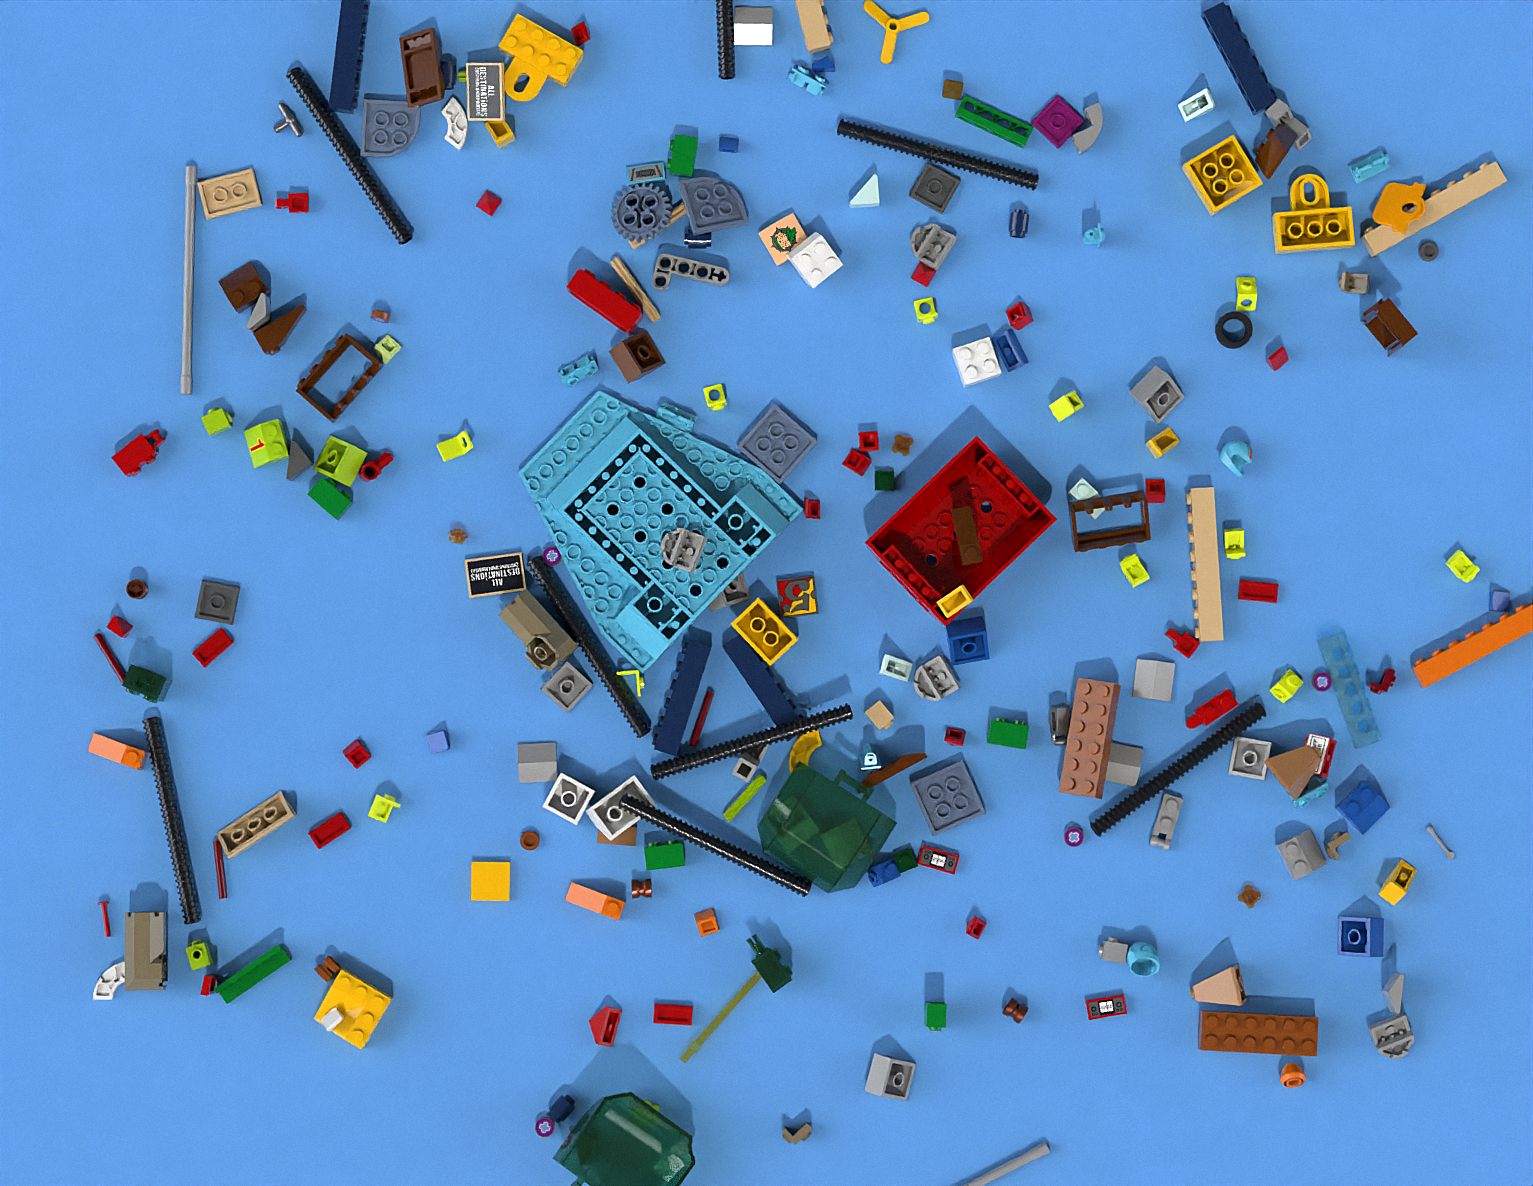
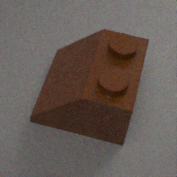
M1280 124L1277 125L1275 130L1273 128L1269 130L1265 136L1268 140L1265 144L1261 142L1255 151L1258 153L1255 161L1268 180L1298 137Z
M251 261L218 281L238 314L256 304L261 293H264L266 296L271 294Z
M647 331L621 341L609 351L628 384L641 379L666 363Z

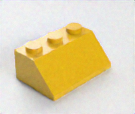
M760 597L731 623L736 631L770 666L799 640Z

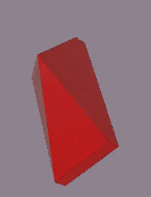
M606 1006L589 1020L596 1044L607 1047L613 1046L622 1013L621 1009Z

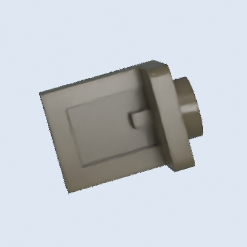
M1342 272V277L1339 278V287L1346 294H1368L1370 275Z
M1338 831L1330 836L1332 838L1330 841L1325 843L1327 847L1325 852L1330 859H1341L1335 848L1351 839L1348 832L1342 833Z
M806 1122L792 1135L784 1126L782 1128L784 1132L782 1137L789 1144L793 1142L796 1145L800 1140L804 1142L812 1134L810 1132L812 1127Z

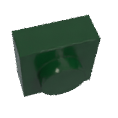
M875 471V491H894V471Z
M911 848L893 855L900 873L918 866Z

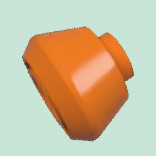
M1289 1063L1282 1069L1280 1082L1285 1087L1295 1088L1305 1082L1306 1074L1299 1065Z

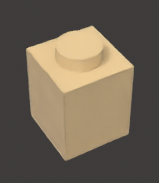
M880 700L865 712L866 716L878 730L882 728L886 730L893 724L891 721L894 718Z

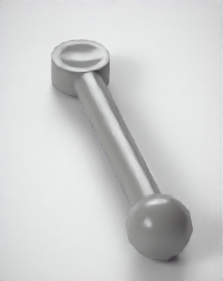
M1428 826L1427 832L1432 834L1445 851L1446 858L1453 859L1454 853L1449 852L1434 832V827Z

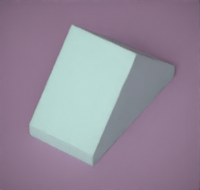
M1208 88L1178 104L1185 122L1211 112L1216 106Z
M874 174L850 201L849 206L851 208L879 206L877 175Z
M885 654L879 674L908 682L913 664Z

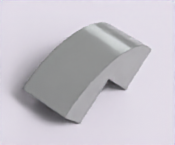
M1280 99L1265 111L1275 128L1280 124L1298 136L1292 145L1298 151L1312 139L1309 128L1294 118L1290 107Z
M1099 102L1084 110L1090 127L1071 137L1078 155L1085 153L1094 144L1101 131L1103 115Z
M767 744L766 747L761 746L760 749L755 748L753 751L750 749V752L744 751L731 774L749 783L770 745Z

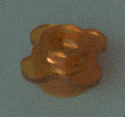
M896 435L892 451L908 456L913 440Z
M460 529L448 532V535H450L449 540L456 544H463L468 538L465 532Z
M1250 885L1245 886L1243 893L1238 895V900L1244 902L1247 908H1253L1257 900L1261 898V894L1254 891Z

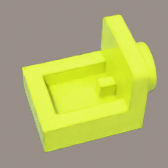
M1243 528L1224 529V552L1226 557L1239 559L1246 556Z
M1459 549L1446 562V565L1456 577L1466 583L1474 579L1480 571L1479 567L1472 564Z
M1136 553L1126 556L1120 562L1121 570L1133 588L1150 579Z
M1289 669L1277 684L1270 689V692L1282 703H1285L1303 684V681Z
M376 794L368 816L386 823L393 806L400 808L401 804L395 802V797L387 794L382 797Z

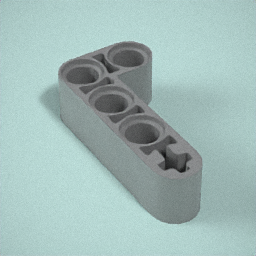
M662 254L657 259L652 284L656 291L664 292L669 288L672 276L716 287H725L729 283L730 275L722 267ZM662 260H669L671 265L668 268H662L660 266ZM687 264L689 271L682 273L679 271V266ZM706 269L708 271L707 276L699 277L697 275L698 270ZM711 270L714 271L715 276H720L723 273L726 279H722V282H720L718 277L713 276V280H710ZM664 278L666 284L659 287L656 285V280Z

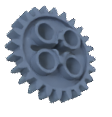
M643 182L642 187L635 184L634 189L629 185L628 192L622 190L623 196H616L619 202L612 203L615 209H611L614 215L611 217L614 222L613 226L617 229L616 231L619 235L622 234L623 238H628L630 242H633L635 238L638 243L641 242V239H644L647 243L648 237L655 240L656 233L661 236L660 230H667L664 224L671 223L667 218L673 215L669 211L672 209L671 204H669L670 199L666 197L664 191L661 192L659 186L655 188L652 183L648 187L645 182ZM637 201L634 206H630L632 202ZM651 202H655L653 206L648 207ZM635 219L633 223L628 224L629 220ZM653 219L651 224H646L648 220Z

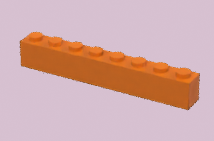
M1533 603L1529 606L1523 604L1515 608L1516 612L1512 615L1506 613L1498 617L1499 621L1495 624L1491 621L1481 626L1483 630L1478 633L1474 630L1466 634V639L1461 642L1457 639L1449 643V648L1444 651L1440 648L1432 652V657L1427 660L1423 657L1415 661V666L1411 670L1421 688H1426L1533 631Z

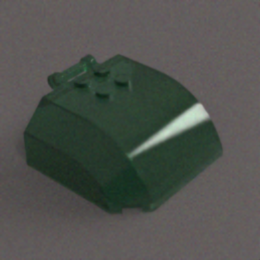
M797 761L757 825L762 851L827 893L854 888L871 866L897 822L866 803L874 789L870 786L866 787L845 774L846 771L840 769L835 779L831 781L804 763ZM840 781H844L863 793L862 798H858L839 786Z
M632 1092L605 1096L599 1099L581 1117L552 1158L578 1177L571 1186H582L584 1182L589 1186H680L696 1163L692 1150V1136Z

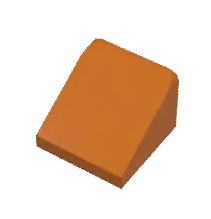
M712 909L694 914L701 937L719 931Z

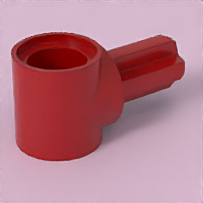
M385 452L376 460L368 461L358 471L360 479L369 482L377 478L382 473L381 470L393 461V457L390 453ZM366 467L372 469V477L365 475L364 470Z

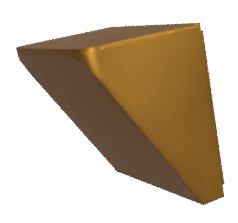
M946 79L942 97L960 100L964 83Z

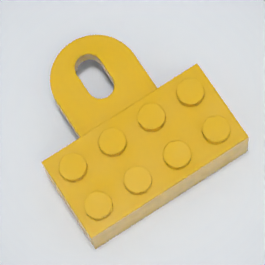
M517 13L498 46L501 52L513 58L504 75L505 92L514 101L528 102L539 94L547 78L566 88L585 56L584 51ZM521 75H528L530 80L522 92H516L514 86Z
M1305 174L1298 177L1290 188L1291 211L1277 212L1272 216L1275 254L1352 248L1355 245L1352 208H1330L1328 186L1321 177L1314 174ZM1305 183H1311L1314 187L1315 199L1313 202H1308L1304 198Z

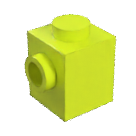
M1075 390L1049 405L1058 422L1080 410L1084 405Z

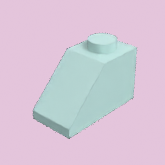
M1083 478L1067 493L1074 501L1101 497ZM1105 508L1094 509V513L1089 515L1095 520Z

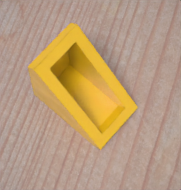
M488 121L484 123L499 149L516 140L506 121Z
M1167 427L1145 445L1157 460L1177 445L1180 440L1171 428Z
M962 584L937 601V604L946 618H948L974 600Z

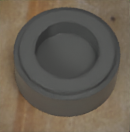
M1432 242L1422 244L1418 250L1419 257L1425 262L1433 261L1439 253L1438 247Z

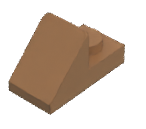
M630 826L611 841L598 829L597 843L636 846L637 827Z

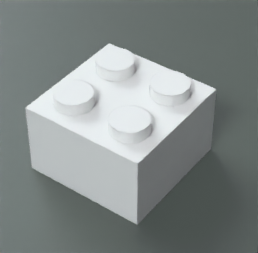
M817 232L813 233L786 255L807 285L815 288L843 265L823 236Z
M989 337L952 350V355L964 388L1001 375V370Z
M560 773L542 807L578 825L596 791Z

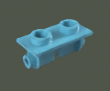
M795 65L792 68L795 73H790L788 77L791 80L790 82L801 88L807 82L806 90L815 96L823 95L825 90L822 87L825 88L829 84L825 81L824 77L809 73V69L802 65Z
M1381 150L1348 168L1356 184L1391 166L1388 163L1390 161L1387 154L1384 155Z
M1098 223L1095 228L1088 229L1082 239L1084 244H1096V248H1099L1103 239H1105L1104 228H1100V223Z
M586 355L576 361L578 366L576 369L571 364L560 370L561 372L558 375L565 388L576 385L578 381L592 376L599 370L591 355L589 357Z
M663 401L655 418L690 434L698 417Z
M866 743L863 746V755H859L861 768L866 771H875L877 768H881L879 754H875L873 744Z
M1316 776L1308 781V790L1304 788L1296 800L1288 794L1290 800L1294 802L1295 809L1307 806L1312 799L1316 797L1321 798L1329 791L1328 783H1325L1323 777Z

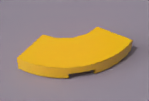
M812 730L813 732L811 733L808 731L807 734L801 735L795 742L789 757L790 774L809 769L808 761L811 753L816 748L822 746L819 730Z

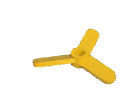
M866 0L863 4V9L885 28L886 33L880 59L886 65L892 62L898 33L902 30L924 24L929 20V14L924 11L896 20L888 16L871 0ZM895 25L896 29L891 30L889 26Z

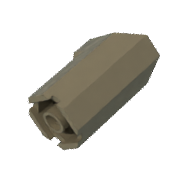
M527 589L514 598V601L511 604L509 603L498 614L521 639L524 647H527L526 658L536 669L542 670L545 668L547 669L546 671L550 672L579 647Z
M125 912V991L166 990L167 985H163L164 981H168V958H163V955L167 954L166 912Z

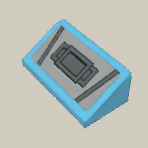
M663 162L626 167L628 186L642 185L643 182L650 184L666 181Z

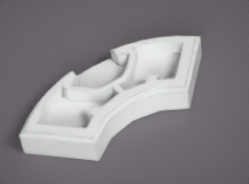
M452 97L441 111L448 122V132L444 139L460 151L467 138L468 123L463 108Z
M125 962L115 964L104 972L95 986L93 1000H113L116 989L125 982Z

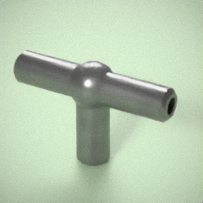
M284 103L279 104L278 109L285 120L274 126V131L279 133L290 126L295 135L301 137L303 132L297 124L296 118L291 115Z

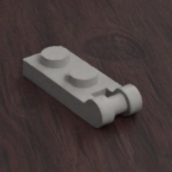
M1168 794L1163 795L1150 838V846L1155 847L1157 845L1162 847L1163 850L1168 851L1183 799ZM1159 832L1166 834L1164 840L1158 838Z

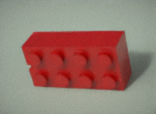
M579 268L566 286L568 293L631 336L643 319L641 307L634 302L629 304L623 294L618 291L612 292L610 285L603 280L598 282L592 272L587 269L583 271Z

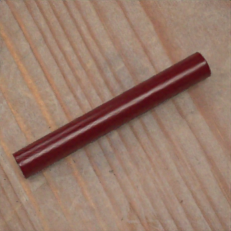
M98 633L93 636L122 685L128 684L130 682L101 634Z
M707 691L689 743L691 747L696 748L714 696L712 692Z
M213 841L219 899L227 898L221 843L220 841Z

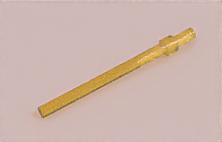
M758 972L749 979L701 1035L688 1045L689 1048L679 1058L681 1061L686 1063L695 1052L698 1053L702 1048L701 1045L762 978Z

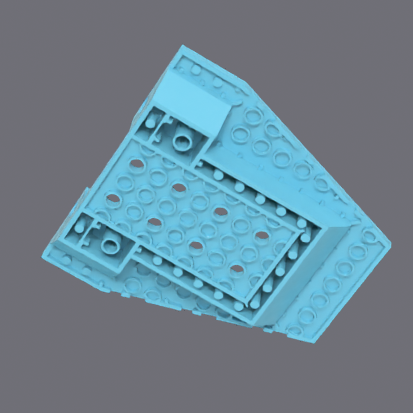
M598 391L518 472L601 634L642 674L688 629L704 609L748 564H751L803 511V508L762 469L601 391ZM639 477L644 478L646 481L645 486L642 488H637L634 484L635 480ZM665 504H670L673 507V512L669 515H665L662 512V507ZM610 505L618 507L619 511L616 515L608 514L607 509ZM677 528H684L691 532L698 531L700 535L708 538L694 574L674 566L671 569L663 567L664 556L661 552V543L667 533H671L677 530ZM641 531L646 534L645 541L637 542L635 540L637 532ZM720 558L728 560V566L724 569L717 566V561ZM694 585H698L701 588V594L698 596H693L690 593V589Z

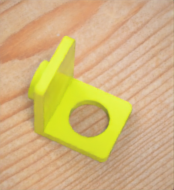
M1237 277L1238 296L1236 310L1254 311L1257 301L1255 277ZM1245 299H1249L1252 301V303L1248 306H1243L1241 304V302Z
M930 297L914 301L918 323L928 324L935 322L934 319H937L938 313L935 312L933 299ZM922 303L929 304L930 312L927 314L921 313L919 306Z
M721 384L703 389L709 410L718 411L724 409L727 401ZM712 390H717L720 393V398L716 401L709 398V393Z
M465 430L454 438L438 443L437 448L443 461L446 462L466 454L473 448V444ZM463 437L465 438V440H466V442H467V446H465V444H464V442H463Z
M639 670L617 672V676L636 674L638 697H641V689L644 688V678L640 677Z

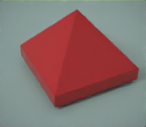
M581 22L571 29L577 47L590 40V31L585 22Z
M486 190L476 204V207L492 217L502 200Z
M919 262L911 279L928 287L936 270Z
M805 499L803 512L806 519H820V500Z
M947 727L944 741L951 746H963L966 732Z
M976 916L967 923L966 934L978 940L986 926V922Z

